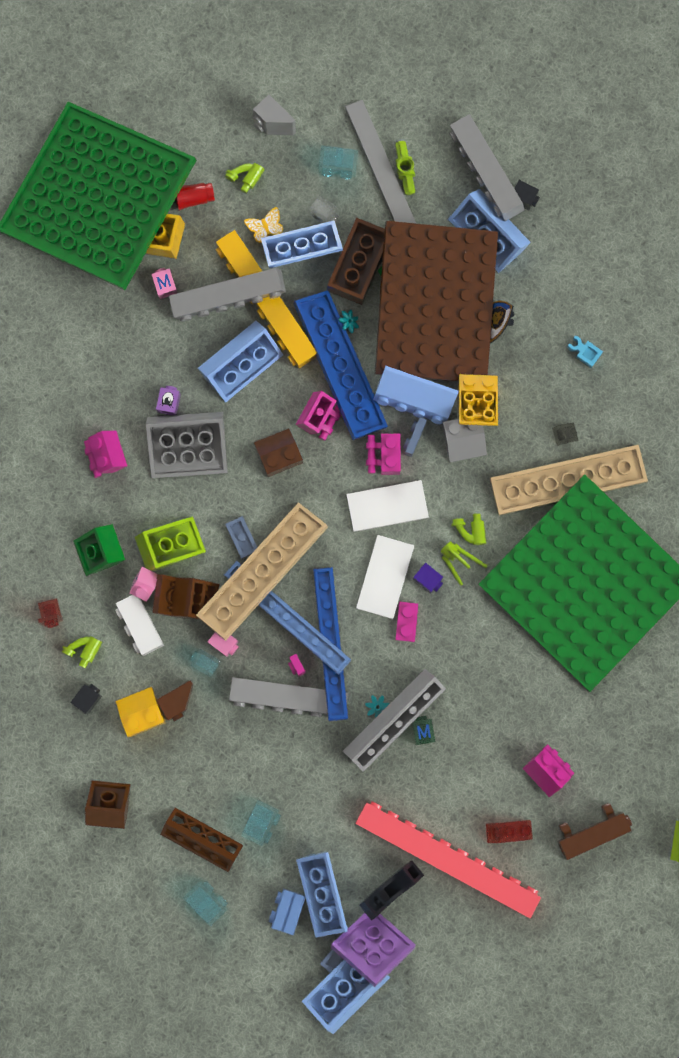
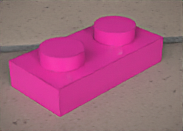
M399 602L395 640L415 642L418 603Z
M297 654L289 657L291 662L288 665L293 675L296 673L299 677L304 675L306 672Z

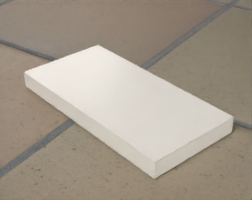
M422 480L346 494L353 532L429 518Z
M377 535L356 609L390 619L394 618L414 545Z

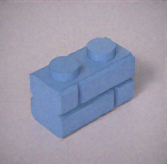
M283 889L282 892L278 891L275 900L278 907L276 912L272 911L269 922L272 923L271 928L294 935L305 901V895Z

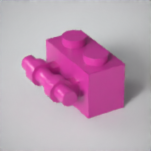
M323 391L313 392L295 425L309 434H318L321 430L319 439L325 441L328 435H331L335 422L341 417V412L337 405L333 410L337 400Z
M100 431L84 441L85 455H88L90 471H93L95 478L101 477L102 473H114L127 467L117 431Z
M381 434V443L375 442V435H368V442L366 443V449H368V459L366 460L368 474H375V467H381V475H400V434ZM375 450H381V460L375 459Z
M547 744L522 769L548 797H551L571 779L574 772L569 768L570 765L557 755L558 752Z

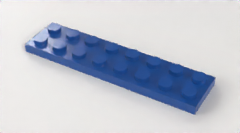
M327 290L294 301L293 305L309 341L316 350L317 360L334 399L337 400V406L352 440L386 429L388 425L377 401L373 400L374 393L346 330L342 329L343 323L339 321L340 316L329 291Z

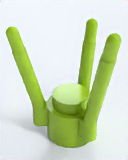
M450 541L440 551L444 555L442 559L448 565L459 585H463V582L450 560L454 561L457 559L466 568H470V565L460 556V553L482 567L487 568L485 563L462 549L457 543L454 545Z

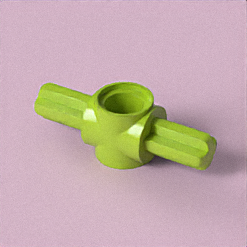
M399 141L395 143L398 157L395 160L399 179L402 180L405 195H412L416 192L413 177H415L414 162L412 157L408 155L406 142ZM403 165H407L410 167V169L408 171H404L400 167Z

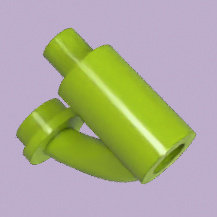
M257 163L243 164L231 171L226 170L225 177L235 182L239 178L238 174L247 171L248 173L242 181L243 186L240 189L242 192L247 193L250 188H254L265 169Z
M480 513L473 514V522H471L472 535L464 529L463 526L466 525L464 519L452 520L451 526L456 527L457 531L467 542L473 545L486 544L484 521H481Z
M91 636L82 637L67 647L63 646L62 652L72 657L76 653L73 651L74 649L85 645L80 655L82 659L79 665L86 668L89 662L92 663L102 642Z

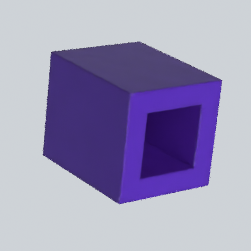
M426 562L413 577V580L430 594L433 590L437 592L443 585L441 582L443 576Z

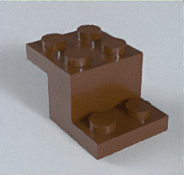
M157 574L152 613L175 618L200 620L196 616L197 613L217 593L220 584L195 578H176Z

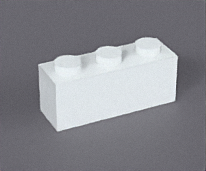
M131 595L116 603L118 608L115 611L120 620L124 619L126 623L124 629L129 637L132 635L135 641L133 647L137 654L141 653L142 656H145L164 646L140 598Z

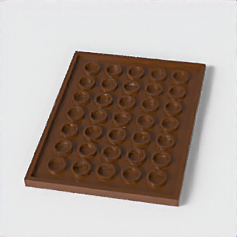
M395 221L385 222L375 375H382L385 366L424 379L459 381V374L488 375L498 240L497 231Z

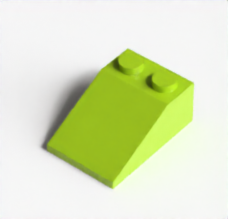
M193 516L143 531L135 536L146 569L152 572L206 552Z

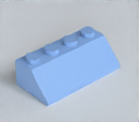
M478 189L464 199L448 220L457 228L498 232L495 270L499 273L520 255L531 242L509 219L504 221L502 216L498 217L493 208L495 204L492 201L489 202L486 195Z
M335 221L261 238L269 269L343 251Z
M254 321L198 367V369L220 397L227 402L282 357L283 353L266 328L257 321Z
M385 366L373 400L383 406L395 407L400 412L412 413L417 418L422 417L431 420L435 424H443L449 418L458 390Z
M328 852L296 859L315 937L347 932Z
M343 960L302 1002L325 1029L334 1034L390 976L387 975L374 987Z

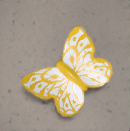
M277 207L270 210L264 219L244 220L247 228L254 233V239L258 243H262L261 238L283 232L282 225L278 223L280 215Z

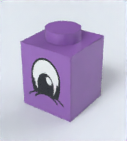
M166 386V388H160L156 406L157 413L177 414L181 394L176 387Z

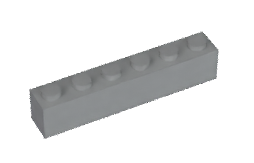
M468 114L450 125L452 130L450 136L454 143H459L460 147L458 149L462 157H467L469 160L467 165L471 172L475 171L478 175L476 180L480 187H485L486 192L484 193L488 201L494 202L495 206L493 208L497 216H502L504 221H507L523 212L524 206L520 197L471 115Z
M273 268L169 295L173 317L184 322L191 320L192 316H208L211 311L216 310L218 313L227 311V307L234 306V308L243 307L246 302L259 303L266 297H270V299L281 297V293L286 292L282 271L278 268Z
M424 669L343 752L364 772L446 688L434 675Z
M232 677L229 701L233 702V706L245 707L246 703L253 704L252 708L264 710V706L272 707L271 711L283 712V709H291V713L302 715L303 711L310 712V716L322 717V714H328L326 692L324 689Z

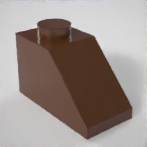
M191 680L157 699L167 720L173 719L175 722L184 717L183 713L187 710L194 685Z

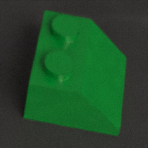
M113 524L96 527L73 541L86 576L116 566L125 560Z

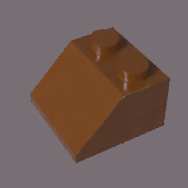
M289 428L254 442L268 477L303 464L302 456Z
M92 781L85 807V825L125 829L131 784Z

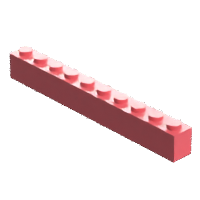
M371 801L370 804H365L355 824L531 919L541 899L537 895L539 891L530 886L527 889L521 887V882L511 876L508 880L502 876L504 872L495 867L492 870L486 868V863L478 858H475L473 861L467 857L469 853L460 848L457 851L451 849V844L443 839H440L438 842L433 839L434 834L425 829L422 832L416 830L417 825L408 820L405 823L398 820L399 815L388 811V813L381 811L382 806Z

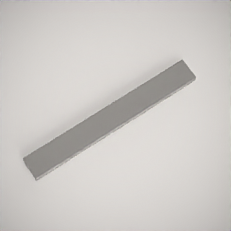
M363 100L345 106L395 222L416 223Z

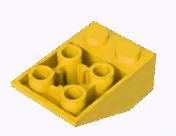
M459 374L458 415L460 425L498 426V376Z

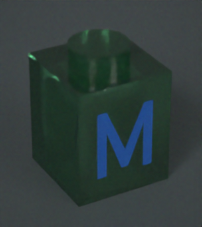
M427 716L417 717L416 721L412 723L415 745L435 742L432 719H427Z

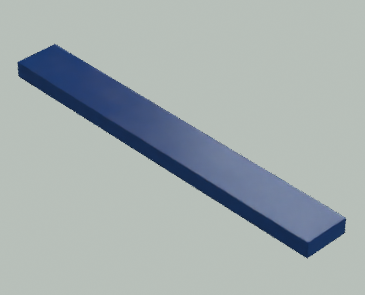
M333 567L313 569L319 632L341 650ZM323 662L328 721L348 720L343 670L338 675Z

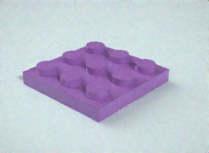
M366 913L347 929V932H344L331 944V948L374 987L405 959L416 946L381 914L371 921Z

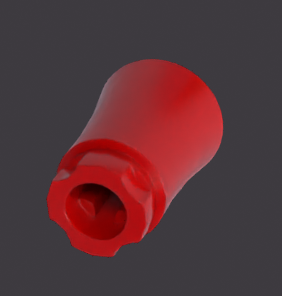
M212 183L183 185L176 197L178 211L215 201Z

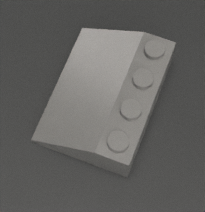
M223 412L147 417L146 431L151 478L228 473Z

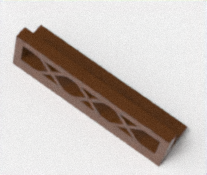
M174 808L160 834L228 873L243 847L237 841L177 808ZM176 815L183 819L184 823L178 824L173 821V818ZM196 826L200 829L201 833H194L191 827ZM208 836H214L218 842L213 843L209 841ZM230 845L235 848V853L232 854L227 851L225 846Z

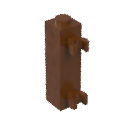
M607 803L601 806L607 819L574 834H572L568 823L565 822L559 825L564 838L557 842L565 860H569L631 832L630 826H632V822L629 816L624 815V813L615 815L611 804Z

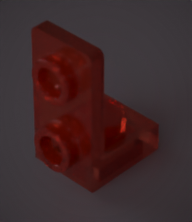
M58 599L38 603L41 618L38 619L39 624L47 628L59 626L58 622H62L63 619Z
M531 820L486 823L487 843H506L533 839Z

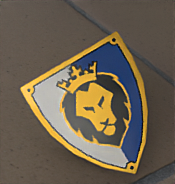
M493 302L490 343L494 342L507 326H513L514 320L511 319L514 316V306L508 302Z

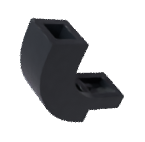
M411 860L371 892L359 906L372 921L394 900L414 886L424 874Z

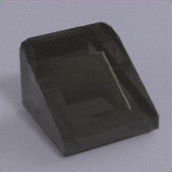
M574 423L560 424L552 428L557 446L579 441Z

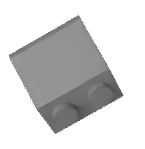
M270 95L266 96L253 109L254 126L259 132L262 133L264 131L267 135H294L296 133L295 119Z
M459 419L443 422L442 429L450 462L487 455L483 425H460Z

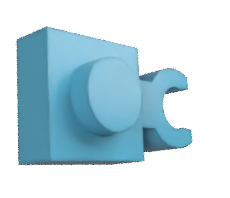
M574 336L573 340L577 342V346H572L569 343L567 348L573 352L577 351L578 355L576 358L592 368L603 351L589 341L584 345L578 336Z

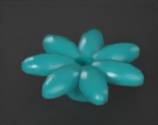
M349 310L348 314L342 311L344 318H339V321L343 323L342 329L346 330L349 328L350 333H353L354 328H359V325L356 323L359 317H353L352 310Z
M372 695V703H365L366 707L372 708L368 711L367 715L370 716L375 713L376 718L390 703H383V695L378 701Z

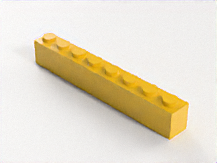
M235 230L216 241L217 249L215 250L221 259L225 258L227 261L226 267L231 274L235 273L239 278L262 272V269ZM266 297L263 298L262 302L255 303L258 307L256 311L262 320L266 319L269 324L267 325L269 332L272 335L276 334L279 339L277 343L282 351L286 349L289 356L287 358L292 366L297 365L300 369L317 358L315 348L280 297L274 299Z

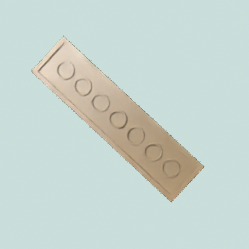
M639 445L491 477L490 482L498 516L557 503L584 474L603 492L647 483L648 479Z
M298 502L196 616L226 641L328 528L327 524Z

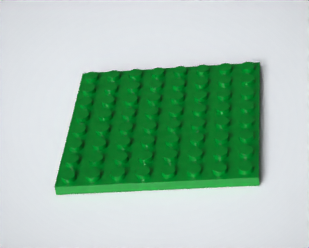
M67 102L0 221V233L120 289L126 290L197 160L189 154L71 102Z
M584 474L478 585L583 687L591 692L679 600V564Z

